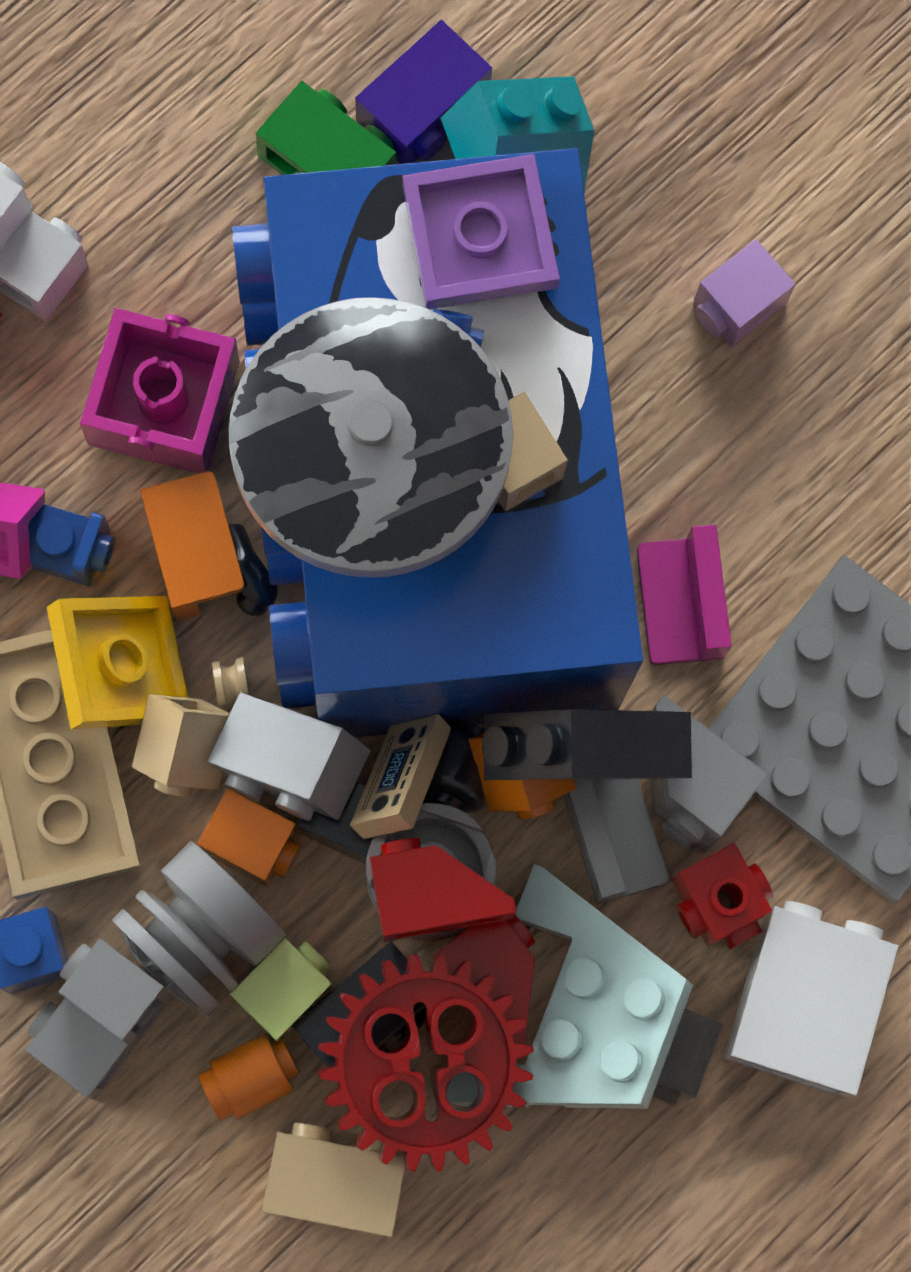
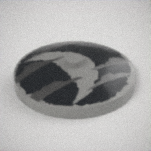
M354 298L337 301L315 308L287 323L271 336L249 363L237 387L230 412L229 449L234 475L242 497L256 521L272 539L297 558L315 567L348 576L371 578L405 574L429 566L457 550L476 533L493 511L506 482L512 454L513 426L509 400L504 385L485 352L467 333L445 317L427 308L394 299Z

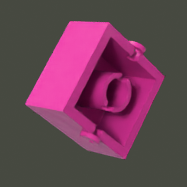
M114 308L80 421L87 444L195 473L207 472L240 362L236 338L189 327L190 323L187 319L174 314H167L165 319L162 320ZM171 322L180 324L181 327L172 326Z

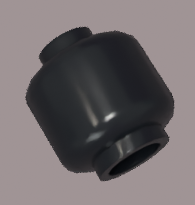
M455 721L454 726L451 727L423 804H444L465 813H475L486 806L487 802L479 770L468 740L484 732V728L468 721Z

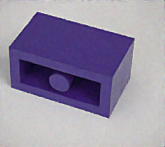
M441 19L355 97L356 122L363 127L370 124L381 130L393 143L394 151H396V161L399 164L414 163L419 157L426 161L433 157L448 139L441 117L477 81L491 80L492 67Z

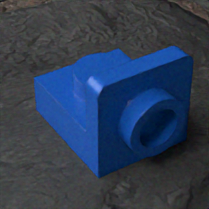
M44 504L28 525L30 568L88 587L91 585L95 571L104 573L107 569L114 550L115 537L109 535L110 528L104 515L92 512L88 518Z

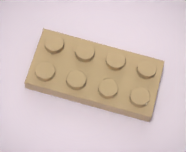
M51 629L0 642V839L15 899L142 868L109 727L71 730Z

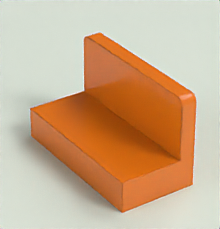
M207 471L140 489L171 608L177 621L201 615L199 603L236 594L244 590L243 577L214 473Z

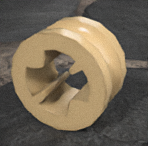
M243 657L236 658L235 663L229 667L223 666L220 661L212 662L218 707L228 713L232 710L240 692L250 696Z

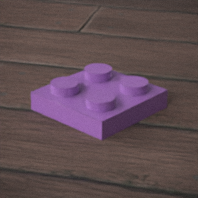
M534 154L402 176V187L427 309L431 310L558 288L560 277Z

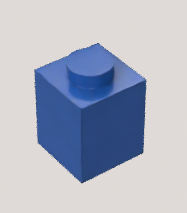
M45 906L0 920L1 990L14 994L63 979L60 973L67 963L68 957L56 915Z

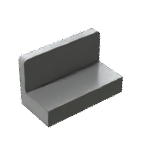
M638 779L574 780L577 789L563 795L597 905L666 884L669 876Z

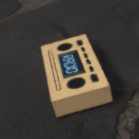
M439 714L389 727L350 823V826L363 839L408 830L414 827L451 727Z

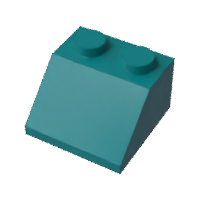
M574 76L477 81L441 117L455 159L578 148L585 194L594 128Z

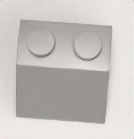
M665 695L661 697L652 710L686 712ZM691 716L692 778L650 779L655 815L664 821V824L661 826L663 833L688 851L697 846L703 852H706L726 831L768 774Z

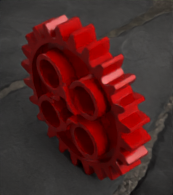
M418 954L408 955L406 973L403 974L399 973L396 966L390 960L383 961V982L378 984L373 978L362 973L358 977L365 994L360 999L346 993L339 995L343 1005L350 1011L346 1019L333 1016L326 1017L325 1022L331 1028L338 1031L339 1036L337 1041H327L318 1044L319 1050L335 1057V1065L318 1071V1077L327 1081H337L339 1088L324 1098V1102L327 1106L345 1104L348 1108L337 1123L341 1131L351 1129L358 1124L363 1127L356 1142V1146L360 1150L367 1149L377 1139L382 1142L379 1160L383 1164L387 1165L394 1158L397 1151L401 1150L404 1151V1162L408 1171L414 1172L419 1164L421 1155L428 1154L433 1169L440 1172L443 1171L445 1152L452 1150L456 1158L466 1165L470 1163L467 1144L474 1140L486 1150L491 1151L493 1144L487 1129L493 1124L500 1129L510 1132L513 1126L502 1111L506 1105L525 1107L527 1103L521 1096L512 1091L514 1082L533 1080V1074L516 1067V1059L534 1052L533 1046L515 1043L512 1036L527 1025L526 1019H506L503 1013L513 1002V996L505 994L491 999L488 995L495 981L492 975L487 974L475 984L470 983L472 963L468 961H462L452 975L447 974L446 956L442 954H436L429 971H424ZM418 1002H422L425 1005L427 1047L429 1051L441 1055V1064L431 1067L430 1070L431 1084L438 1113L434 1121L426 1119V1096L423 1074L409 1067L410 1059L419 1057L421 1052L420 1039L413 1011L414 1005ZM459 1005L469 1015L470 1030L461 1041L448 1043L440 1036L438 1019L445 1009ZM389 1013L396 1014L404 1022L406 1028L405 1038L396 1049L381 1051L373 1043L371 1036L372 1027L381 1016ZM462 1072L471 1073L478 1084V1095L475 1101L469 1107L463 1109L452 1108L446 1098V1086L449 1080ZM394 1081L407 1082L413 1092V1104L410 1110L399 1117L384 1115L379 1105L380 1094L383 1088Z

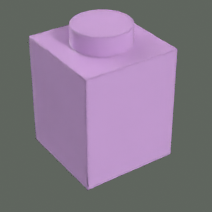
M755 239L700 282L693 301L696 306L695 314L702 326L712 336L718 337L721 335L733 347L787 304L796 284L758 240Z

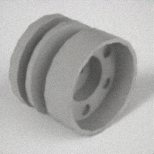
M190 841L161 870L165 881L176 897L166 905L144 890H141L135 896L155 919L144 929L128 912L122 909L112 921L120 928L131 951L130 953L175 998L201 1008L210 1016L220 1004L200 983L211 973L230 992H233L238 983L223 960L233 951L242 959L257 967L287 935L271 916L199 846Z

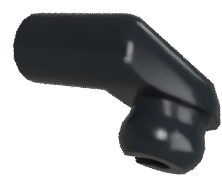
M229 524V530L245 585L244 590L236 596L237 605L247 615L261 616L266 613L269 605L275 604L278 596L277 585L270 586L268 569L256 554L245 527L240 524Z

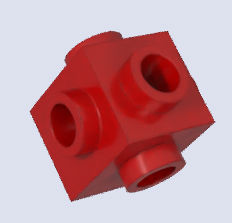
M735 842L678 872L671 880L682 899V902L676 905V910L684 927L693 939L702 935L708 947L724 939L728 949L731 950L763 932L758 920L772 912L767 900L773 897V892L767 878L756 863L747 866ZM718 893L724 894L729 898L731 909L724 908L719 903Z

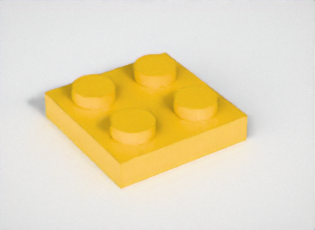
M167 596L58 599L47 606L71 730L142 725L149 694L188 698Z

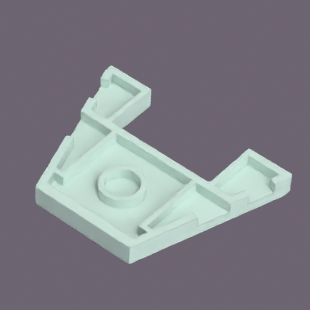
M534 864L515 915L525 925L572 940L533 1042L534 1052L529 1054L524 1065L516 1063V1067L533 1074V1080L514 1082L512 1091L527 1102L525 1107H529V1105H563L567 1108L648 1109L693 984L542 866ZM462 1072L456 1074L450 1081L446 1098L449 1102L456 1105L470 1106L478 1095V1084L471 1073Z

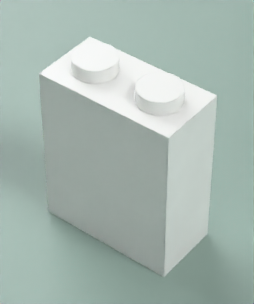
M785 901L783 908L774 906L771 908L772 912L763 918L761 925L763 932L758 935L723 1059L844 1098L857 1096L899 945L882 940L884 931L875 926L847 920L843 928L821 921L822 911L815 907L795 901Z

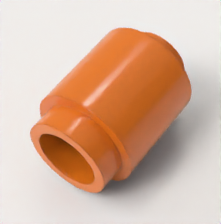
M265 1032L210 1060L211 1068L199 1073L198 1077L215 1114L222 1121L232 1115L240 1119L294 1092L290 1078L300 1074L284 1039L282 1038L272 1044Z

